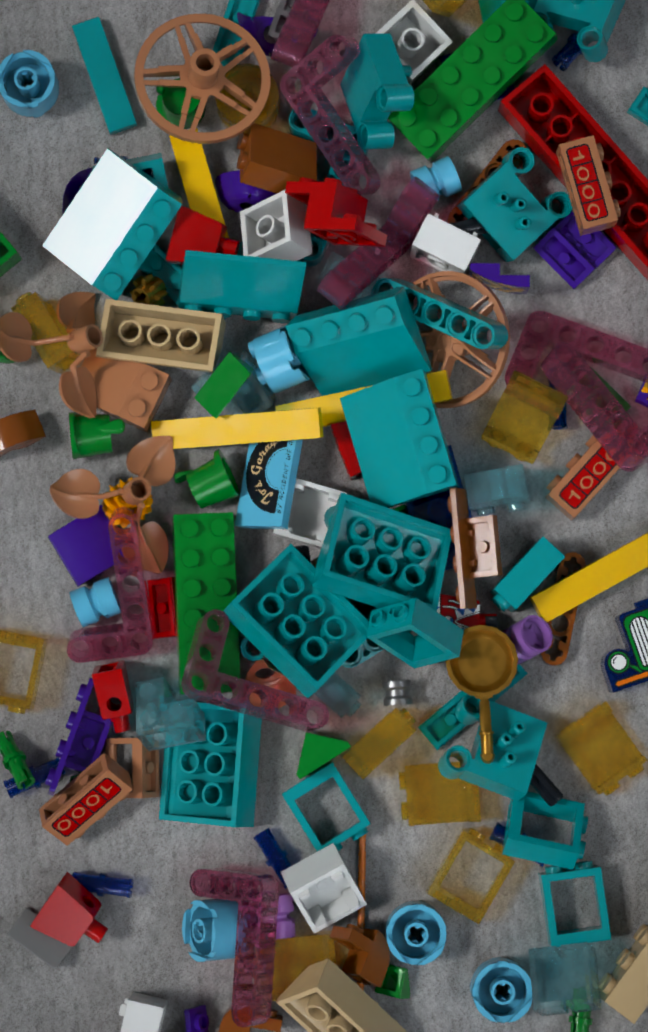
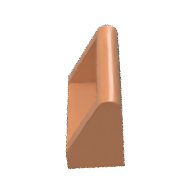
M159 737L106 738L105 754L115 762H117V744H132L133 790L126 798L159 797Z

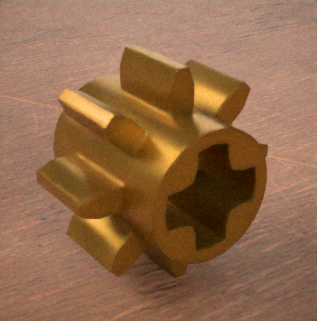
M150 273L145 277L141 275L133 281L135 288L130 291L133 302L158 306L165 304L163 297L168 292L162 279Z

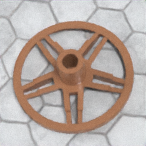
M187 14L165 22L145 40L136 59L134 83L138 100L144 112L161 130L183 141L211 144L238 136L258 119L269 95L270 69L265 53L259 43L247 30L237 23L212 14ZM207 23L218 25L232 31L241 40L233 45H228L216 53L211 49L203 47L198 34L195 33L191 24ZM182 25L185 26L195 50L191 57L180 29ZM175 28L185 64L144 69L146 58L153 45L164 34ZM246 45L250 47L244 53L234 58L227 65L223 66L220 63L223 60L235 54L236 52H238L239 50H241ZM252 52L257 58L261 71V90L257 102H254L245 95L242 89L225 78V74ZM179 76L180 80H144L143 77ZM145 86L187 89L181 110L179 127L166 120L155 109L148 98ZM224 89L226 92H228L230 95H232L234 98H236L238 101H240L252 110H246L245 108L238 105L237 102H235L234 100L230 99L229 97L225 96L220 92ZM210 95L246 116L237 124L221 131L195 132ZM195 98L200 100L189 131L184 129L191 99Z
M454 271L431 273L419 278L412 284L428 290L427 286H430L432 293L444 298L445 295H442L437 282L459 281L474 287L484 296L468 309L476 311L479 309L478 307L488 300L489 304L479 314L487 317L494 310L498 322L506 327L509 336L505 346L499 349L495 364L481 349L433 328L432 330L420 331L421 337H426V352L433 353L432 370L429 373L437 372L439 363L442 362L440 371L447 370L450 380L456 360H459L487 378L473 392L450 401L435 403L436 408L465 406L485 395L499 379L505 367L510 346L508 320L497 296L479 279ZM439 308L438 311L442 317V309ZM462 322V327L464 331L467 325H465L464 322ZM471 354L491 369L492 372L490 374L464 356Z

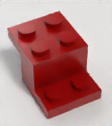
M305 177L299 178V181H287L285 193L308 205L304 223L305 230L334 245L386 246L387 235L377 230V225L364 222L368 199L357 194L358 190L343 186L342 181L335 178H325L324 182H317L314 179Z

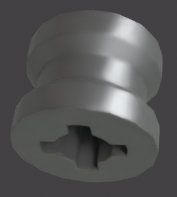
M411 680L382 682V688L386 692L383 705L413 704V699L409 695Z

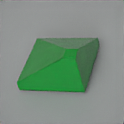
M389 964L381 988L375 987V992L399 999H410L408 969Z

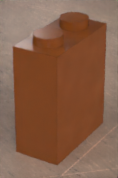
M256 123L252 124L246 133L240 134L237 143V149L240 150L237 169H240L241 183L277 194L286 189L287 181H299V178L302 177L317 181L316 142Z

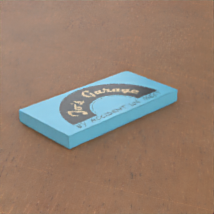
M303 439L249 443L235 520L236 527L288 529Z

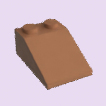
M97 348L89 350L90 356L84 359L81 366L86 367L93 377L96 390V409L116 419H121L123 422L142 431L148 432L151 421H153L172 381L170 375L145 363L96 357Z

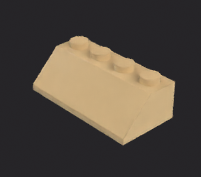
M106 299L100 328L103 334V343L97 348L96 357L213 373L222 351L226 322L223 315L219 313Z
M329 958L308 966L276 1001L308 1032H407Z

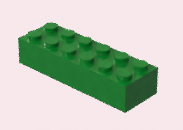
M506 0L414 91V105L411 111L392 112L388 119L432 163L558 40L557 34L525 0Z
M233 512L174 514L172 516L179 695L241 692L238 629L222 614V611L237 597Z

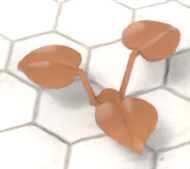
M73 292L63 296L58 301L56 308L57 318L63 326L67 327L66 332L68 335L31 340L32 329L30 323L22 314L9 312L0 317V350L8 359L14 362L29 360L32 355L31 346L67 341L70 350L80 353L77 359L70 365V371L61 375L59 392L68 408L85 417L95 418L97 402L93 377L86 367L77 366L84 358L90 356L89 350L98 348L103 343V334L100 328L95 325L94 303L96 294L91 292Z
M155 436L145 439L129 451L126 460L127 469L131 473L138 475V477L130 480L123 488L98 494L100 482L91 471L86 469L71 470L50 486L51 497L59 509L77 519H86L96 515L99 511L98 499L122 495L126 503L136 505L135 529L126 532L121 542L122 554L126 561L136 568L156 574L163 572L167 564L169 552L166 533L156 522L149 521L140 526L142 510L145 507L143 501L150 496L151 486L164 485L174 475L176 462L172 436Z

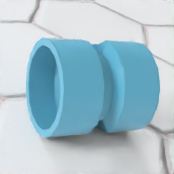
M449 156L434 161L431 168L424 165L410 171L414 190L423 207L439 201L440 195L449 197L462 192L458 173Z
M109 577L94 582L91 589L83 586L69 592L74 610L83 628L99 622L102 615L110 618L122 613L118 596Z

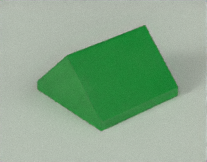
M306 731L296 775L299 779H302L351 747L347 740Z

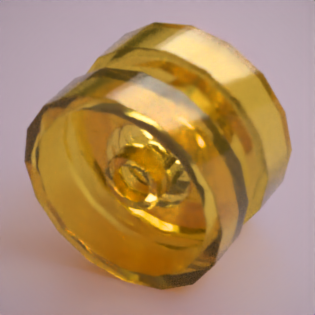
M249 63L234 66L225 74V78L242 89L246 96L257 102L261 90L260 67ZM271 73L270 90L266 105L258 119L254 122L269 128L276 122L280 110L278 85ZM224 89L220 92L225 96L229 97L230 99L234 100L235 102H237L238 105L245 108L246 110H252L240 101H238ZM216 99L218 117L226 129L246 117Z

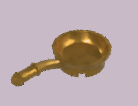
M477 625L464 629L460 657L446 660V667L450 679L458 689L470 696H475L476 699H480V756L484 763L490 764L494 760L495 754L493 751L494 731H492L490 701L488 699L493 698V695L500 693L510 685L517 672L518 656L515 645L504 632L492 626Z

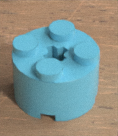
M23 50V52L7 56L0 64V94L13 112L22 116L36 118L52 108L59 95V81L52 65L44 55L33 50ZM31 81H33L32 85H27L26 87L23 86L24 83L29 84Z
M285 326L248 342V349L252 357L257 360L259 366L255 369L257 378L262 385L267 383L271 393H279L310 379L294 352Z
M231 898L195 900L190 903L193 906L184 913L182 935L184 944H190L193 951L188 952L192 959L197 962L233 959L246 952L245 924L248 920V913L244 906H239Z
M409 901L399 905L389 915L385 925L388 947L392 954L404 963L411 965L428 964L434 961L444 949L447 937L445 923L439 912L427 903ZM413 926L417 929L423 928L420 932L422 937L418 940L416 937H408L411 934L410 928Z
M504 957L492 958L483 962L472 976L470 983L472 999L478 1011L488 1020L501 1023L513 1022L523 1017L529 1010L533 999V986L530 977L517 962ZM498 984L501 986L508 984L506 986L508 993L505 996L501 993L496 996L497 990L495 987Z

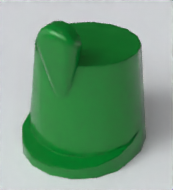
M156 87V92L159 94L156 101L157 111L166 120L179 127L181 110L187 89ZM191 99L184 129L191 128L200 100ZM205 105L203 114H202L201 119L199 120L198 124L201 122V120H202L203 117L205 116L206 105Z
M69 412L72 458L79 459L112 453L111 434H121L124 432L125 423L123 420L116 419L110 421L108 414H96L95 418H88L76 412Z
M219 449L214 452V458L194 470L178 472L173 476L175 483H182L187 480L190 490L201 509L240 496L231 468Z

